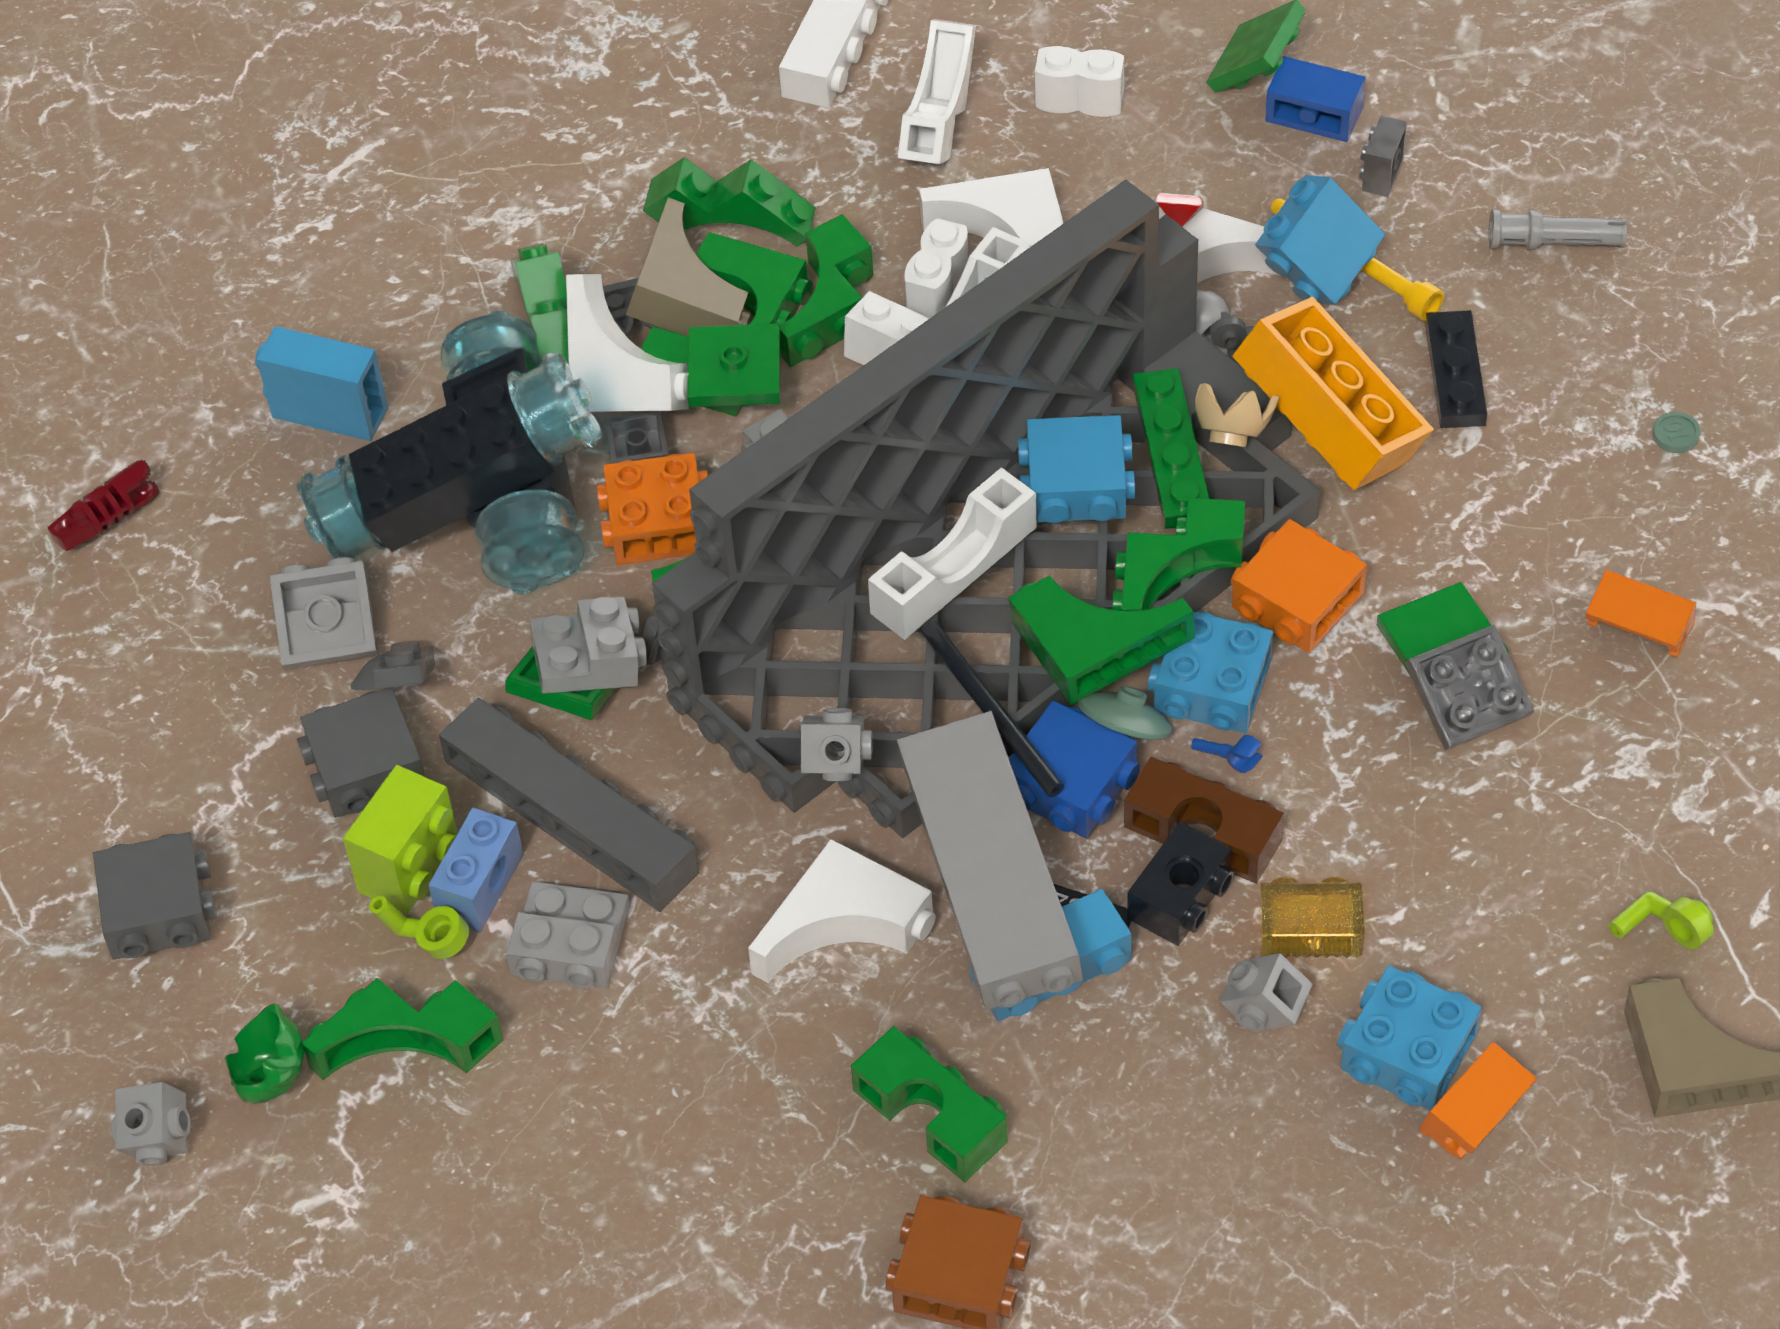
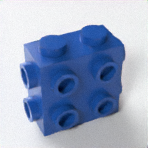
M1054 700L1026 737L1064 784L1062 792L1055 797H1048L1015 753L1009 759L1027 811L1030 810L1048 819L1056 828L1064 832L1072 831L1086 839L1097 824L1103 825L1107 822L1114 809L1116 797L1122 789L1129 790L1132 787L1140 771V764L1137 763V741L1131 739L1128 735L1116 732L1095 722L1078 708H1068Z

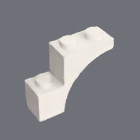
M937 19L931 20L920 80L911 105L902 117L898 158L941 164L950 159L955 116L966 110L976 25Z

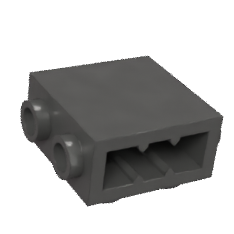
M393 687L367 692L358 698L334 706L322 707L313 713L300 717L305 736L296 739L306 766L315 763L318 773L310 775L317 799L319 803L328 800L334 818L348 813L354 814L363 811L396 764L424 776L419 754Z
M191 832L166 834L158 839L134 844H118L109 849L93 852L102 932L113 960L138 958L153 951L172 947L186 948L194 945L196 942L211 940L209 920L217 918L212 890H204L203 879L211 878L210 865L206 849H196Z

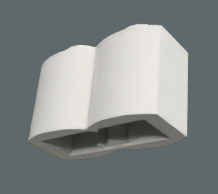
M1062 46L1044 47L1038 50L1035 67L1036 108L1050 113L1080 111L1084 114L1098 117L1121 114L1124 95V55L1102 49L1080 52Z
M937 218L926 227L921 237V250L909 260L905 269L906 308L928 318L933 317L945 308L969 259L966 225Z

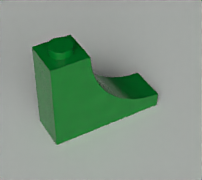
M1050 575L1036 583L1032 582L1022 586L1015 594L1008 597L1012 624L1070 705L1195 638L1193 610L1184 598L1147 610H1110L1088 604L1072 596L1059 586Z

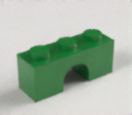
M892 1026L851 1064L853 1091L889 1121L904 1108L915 1104L929 1105L940 1112L925 1126L927 1152L964 1183L1007 1143V1117L1000 1104L989 1096L982 1098L969 1087L965 1077L956 1068L950 1065L944 1067L935 1060L927 1046L913 1035L907 1037L895 1026Z

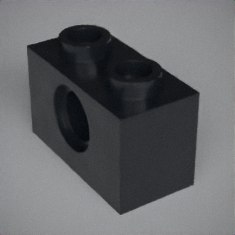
M1180 821L1127 892V919L1179 946L1189 931L1196 933L1202 926L1208 913V905L1215 895L1222 897L1228 890L1234 877V871L1230 869L1231 848ZM1187 884L1190 885V887L1181 888L1176 885Z

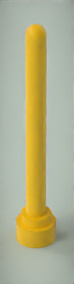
M1282 198L1273 200L1271 203L1272 213L1277 214L1286 200ZM1374 257L1361 268V271L1403 297V302L1407 305L1408 312L1423 322L1426 320V313L1438 312L1443 304L1445 294L1441 289L1428 281L1423 283L1416 281L1413 283Z

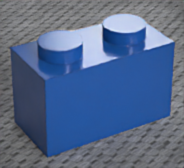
M1283 56V63L1276 70L1267 90L1265 122L1348 142L1364 107L1366 76Z

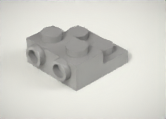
M342 557L328 561L325 567L309 569L307 565H291L280 570L281 574L269 575L281 664L284 670L378 655L368 573L363 561L355 562L354 558Z
M598 597L596 599L577 600V615H552L549 617L530 618V636L542 694L638 686V667L646 666V646L643 637L634 638V636H639L637 608H627L625 597Z
M532 881L523 913H517L506 952L510 974L530 982L549 980L564 982L580 989L590 987L608 989L630 907L628 894Z

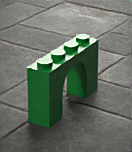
M708 232L696 253L701 262L718 277L748 292L743 308L754 316L749 325L779 324L780 326L795 315L800 305L804 306L809 300L812 281L808 279L805 259L712 232ZM653 326L640 349L665 361L688 364L689 337ZM743 405L709 406L705 408L737 417Z

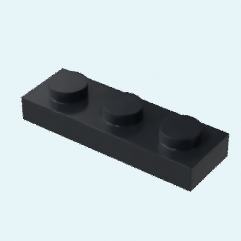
M1471 310L1426 313L1425 328L1440 428L1486 426L1487 409Z

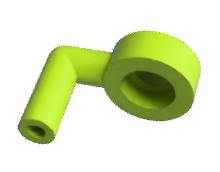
M1651 891L1645 892L1608 923L1611 933L1617 938L1622 939L1652 914L1663 921L1669 934L1679 944L1691 950L1698 949L1714 934L1713 916L1707 906L1701 901L1679 897L1672 903Z
M376 896L369 903L370 912L395 935L415 938L418 945L435 959H447L456 955L467 942L469 936L468 924L457 911L449 906L434 907L427 911L421 919L405 917L384 896Z

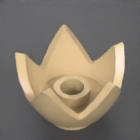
M1203 383L1199 385L1195 398L1196 413L1202 429L1211 430L1209 442L1246 447L1248 436L1258 437L1265 429L1275 411L1280 396L1272 395L1266 409L1261 414L1255 391L1244 392L1226 411L1222 412L1211 386Z

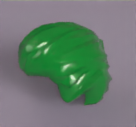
M273 1003L265 1007L235 1036L234 1040L238 1046V1053L225 1056L231 1085L243 1102L254 1104L268 1102L292 1087L301 1072L304 1047L298 1027L284 1014L279 1004Z

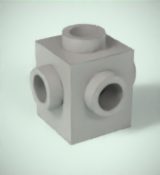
M828 708L823 710V716H804L801 723V773H823V780L848 781L852 779V774L861 773L864 760H872L873 732L872 730H864V716H852V710L847 708ZM831 742H840L844 747L837 748Z
M1281 953L1239 961L1228 976L1229 983L1220 1003L1236 1017V1021L1242 1027L1250 1030L1252 1033L1295 1025L1313 983Z
M164 1082L115 1089V1117L111 1123V1133L116 1144V1150L134 1157L135 1162L140 1165L164 1164L167 1162V1156L186 1153V1136L190 1133L191 1120L186 1109L185 1092Z

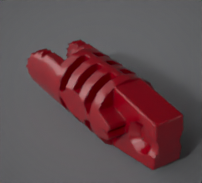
M142 459L137 460L105 481L104 486L100 485L91 493L83 496V501L77 500L64 514L48 526L53 541L65 551H69L84 542L103 534L104 529L109 530L114 524L122 521L124 514L126 516L131 515L159 494V489L155 482L146 480L151 475L146 461Z

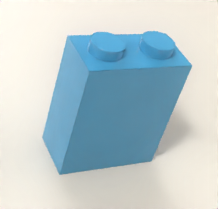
M275 326L267 341L262 342L257 350L255 364L261 374L263 394L267 398L272 418L372 441L388 410L375 349Z

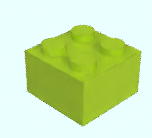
M396 764L343 837L358 893L371 899L379 895L384 896L400 912L407 915L418 900H423L430 892L429 883L458 834L447 786Z

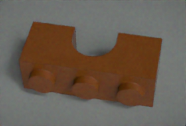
M1150 757L1124 799L1125 828L1164 844L1180 821L1186 825L1201 824L1208 826L1216 832L1213 839L1231 848L1230 869L1234 871V875L1255 884L1258 883L1283 840L1284 812L1277 810L1272 804L1264 800H1253L1232 791L1221 782L1208 781L1187 772L1185 768L1176 763H1166L1154 757Z

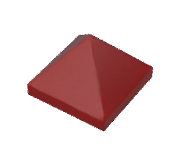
M1159 193L1156 200L1165 215L1182 227L1204 206V201L1200 196Z

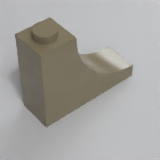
M668 197L626 315L688 337L689 327L747 325L750 312L743 310L748 292L724 281L701 262L689 245L683 229L682 215L685 203Z
M1650 978L1638 984L1629 985L1624 1014L1655 1118L1780 1100V1052L1768 1051L1747 1045L1717 1029L1693 1005L1684 990L1680 978L1670 980Z

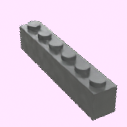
M478 697L439 734L444 760L448 765L657 911L661 912L699 874L696 846L686 833L678 829L674 831L659 822L657 816L648 807L642 804L634 805L622 796L619 789L613 783L606 779L598 780L589 774L575 757L571 755L563 756L551 748L548 741L540 733L534 730L528 732L515 723L513 717L502 707L495 706L493 708Z

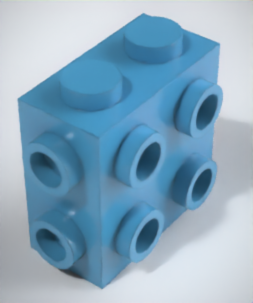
M1305 175L1292 186L1289 198L1279 212L1266 222L1263 229L1264 232L1255 246L1267 257L1265 263L1270 269L1279 275L1286 276L1295 285L1293 291L1299 298L1306 300L1314 297L1317 302L1336 305L1338 300L1342 299L1349 292L1351 282L1363 265L1374 257L1376 247L1386 234L1331 177Z
M1121 415L1027 419V438L1018 439L1019 467L1028 466L1029 475H1020V481L1036 492V522L1107 521L1110 519L1126 518V499H1135L1134 471H1125L1124 462H1132L1131 434H1122Z
M1193 612L1195 638L1166 653L1161 664L1154 662L1152 665L1147 689L1154 692V708L1173 719H1188L1212 725L1219 730H1234L1247 733L1272 660L1274 630L1262 628L1254 623H1240L1215 617L1207 612Z
M1388 965L1379 982L1372 979L1367 985L1360 1002V1007L1363 1010L1357 1020L1349 1018L1340 1033L1337 1046L1343 1048L1341 1069L1348 1072L1352 1078L1366 1085L1374 1084L1394 1093L1402 1102L1408 1105L1422 1106L1431 1110L1443 1097L1478 1034L1482 1007L1473 1003L1464 994L1448 992L1426 982L1417 973L1401 971Z

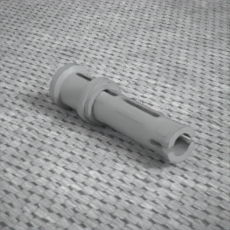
M1491 209L1488 229L1489 248L1497 249L1499 245H1526L1528 250H1535L1540 248L1541 244L1625 247L1627 221L1626 218L1542 216V213L1537 212V210H1529L1528 214H1503L1499 209Z

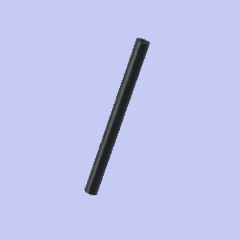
M936 621L926 623L921 629L923 637L983 713L992 711L1001 737L1048 797H1055L1060 794L1064 784L939 624Z

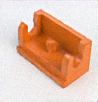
M1606 569L1586 611L1585 619H1588L1587 625L1595 628L1599 622H1603L1665 645L1669 649L1668 655L1678 658L1695 623L1697 602Z
M1492 1042L1430 1110L1418 1130L1423 1135H1428L1454 1157L1462 1159L1467 1152L1472 1154L1511 1108L1532 1087L1537 1078L1496 1043Z

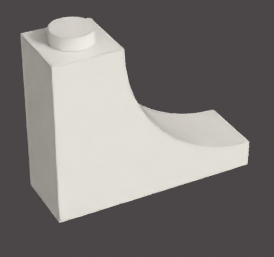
M1049 168L919 189L923 230L932 221L939 218L966 225L967 233L983 238L994 227L1031 243L1032 247L1064 224Z
M1159 207V219L1165 216V213ZM1204 208L1183 226L1184 229L1199 239L1197 283L1213 276L1243 271L1263 272L1282 276L1266 265L1265 259L1267 257L1255 246L1264 232V226Z
M601 274L566 275L570 412L674 411L689 409L687 397L688 364L674 363L656 358L644 352L625 336L608 309L603 292Z
M830 840L749 946L751 973L753 976L769 983L780 970L805 953L824 946L845 942L874 943L894 948L907 954L918 939L922 941L929 935L935 923L936 915L933 913L932 891Z

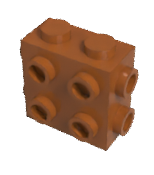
M920 1195L915 1213L907 1212L902 1223L900 1244L905 1246L901 1259L893 1258L891 1260L886 1277L885 1288L892 1291L894 1312L965 1329H999L1002 1318L1011 1319L1015 1309L1018 1287L1012 1286L1016 1270L1024 1272L1029 1259L1031 1240L1024 1239L1023 1218L1014 1216L1011 1212L1002 1208L990 1207L985 1210L963 1205L959 1200L949 1196L932 1198Z

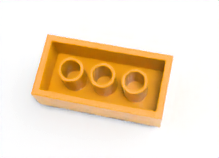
M1314 297L1260 319L1232 355L1244 369L1246 375L1256 382L1269 398L1272 395L1280 396L1276 408L1286 415L1304 435L1307 443L1323 456L1335 470L1337 476L1346 482L1353 491L1404 466L1434 431V428Z

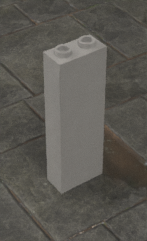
M992 711L897 739L903 768L985 1010L995 1007H1012L1019 1004L1024 998L1047 991L1060 992L1069 988L1073 983L1082 981L1083 975L1079 954Z

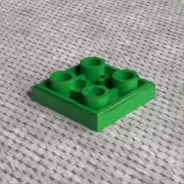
M1293 0L1240 24L1206 83L1216 93L1232 86L1239 89L1257 75L1269 76L1274 73L1283 63L1284 59L1281 55L1284 49L1299 35L1300 29L1297 26L1303 18L1306 9L1298 0Z
M1462 582L1377 615L1376 623L1408 673L1405 662L1410 658L1491 626Z

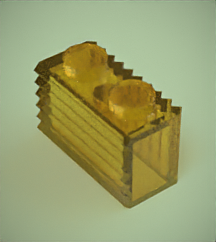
M1281 877L1274 879L1271 883H1260L1261 956L1281 953L1285 958L1290 956L1298 958L1301 955L1305 958L1311 955L1316 958L1320 956L1326 958L1330 956L1336 958L1340 956L1348 958L1352 955L1356 958L1362 956L1364 943L1362 882H1349L1342 877H1329L1321 881V883H1299L1294 878Z

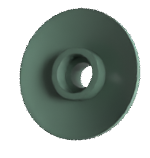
M1120 686L1118 692L1096 691L1078 702L1081 711L1089 718L1111 730L1128 736L1148 740H1162L1168 738L1172 730L1170 722L1158 710L1146 703L1147 695L1141 690L1130 686Z

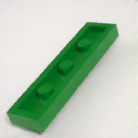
M1179 368L1133 374V389L1165 529L1176 528L1177 516L1187 517L1188 498L1209 499Z

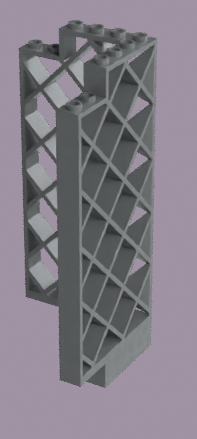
M1125 180L689 489L692 506L690 518L695 528L696 543L694 548L696 552L652 583L655 598L653 611L658 619L660 631L658 641L662 647L664 657L662 669L667 677L669 690L666 696L677 713L682 716L688 714L697 723L700 732L710 743L716 744L718 742L728 751L732 762L741 772L747 773L749 771L755 776L771 800L774 802L781 800L795 813L836 781L823 780V773H801V768L791 774L782 766H801V730H766L769 696L838 697L837 708L851 709L852 698L923 699L921 732L934 728L936 700H973L945 664H938V655L927 641L925 664L855 662L857 631H892L870 614L869 595H860L862 567L864 565H885L901 551L909 557H918L935 548L950 532L946 531L948 504L950 502L966 503L968 495L1000 468L1006 470L1019 481L1020 475H1029L1028 466L1019 467L1018 439L1027 438V419L1121 415L1122 434H1131L1132 443H1146L1138 407L1112 406L1113 383L1116 380H1120L1134 392L1133 374L1179 368L1196 442L1232 470L1203 471L1209 499L1245 501V508H1263V523L1247 536H1243L1242 562H1249L1259 552L1264 538L1272 531L1277 532L1289 519L1304 528L1318 519L1320 489L1272 452L1291 437L1292 422L1286 415L1275 408L1269 423L1258 437L1248 436L1246 447L1209 442L1211 430L1202 429L1195 404L1200 384L1206 383L1211 386L1222 412L1226 411L1242 393L1255 391L1262 414L1270 398L1256 382L1246 375L1240 365L1196 332L1199 239L1169 216L1165 215L1159 219V204L1128 180ZM1125 470L1134 471L1135 499H1126V506H1160L1152 470ZM1276 505L1281 510L1273 515V507ZM1109 520L1099 521L1098 534L1031 532L991 567L1014 568L1013 594L1025 585V568L1097 569L1096 600H1080L1097 607L1112 610L1113 600H1106L1107 570H1116L1117 551H1126L1128 534H1108ZM1236 568L1213 569L1198 573L1191 579L1190 577L1180 581L1178 589L1162 601H1156L1151 609L1184 598L1193 612H1198L1231 586V578ZM955 597L915 631L921 632L922 627L926 623L936 621L944 632L1011 634L1009 666L971 665V667L998 701H1008L1007 713L1026 736L1053 700L1068 708L1078 704L1076 702L1070 705L1043 666H1021L1022 637L1012 624L1008 598ZM777 629L843 630L841 662L772 661L775 631ZM706 695L754 696L751 729L745 732ZM1019 701L1029 702L1019 710ZM873 732L872 760H864L861 773L852 774L851 780L837 781V783L847 796L860 799L868 807L870 814L883 828L890 827L903 839L922 824L912 792L901 800L866 767L903 768L897 739L917 733ZM1001 737L1007 756L1010 757L1014 752ZM831 742L837 748L844 747L840 742Z

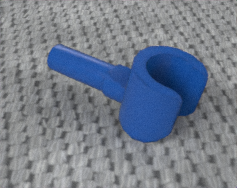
M1250 735L1242 736L1234 746L1194 738L1191 744L1192 750L1227 759L1229 764L1240 773L1252 770L1263 757L1260 753L1256 752L1261 746L1260 742Z

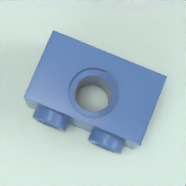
M472 807L429 883L434 907L449 906L466 920L470 929L482 931L524 855L517 822Z

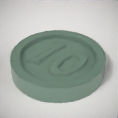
M1669 412L1661 415L1655 421L1653 439L1665 451L1671 453L1688 452L1699 441L1700 426L1688 414Z

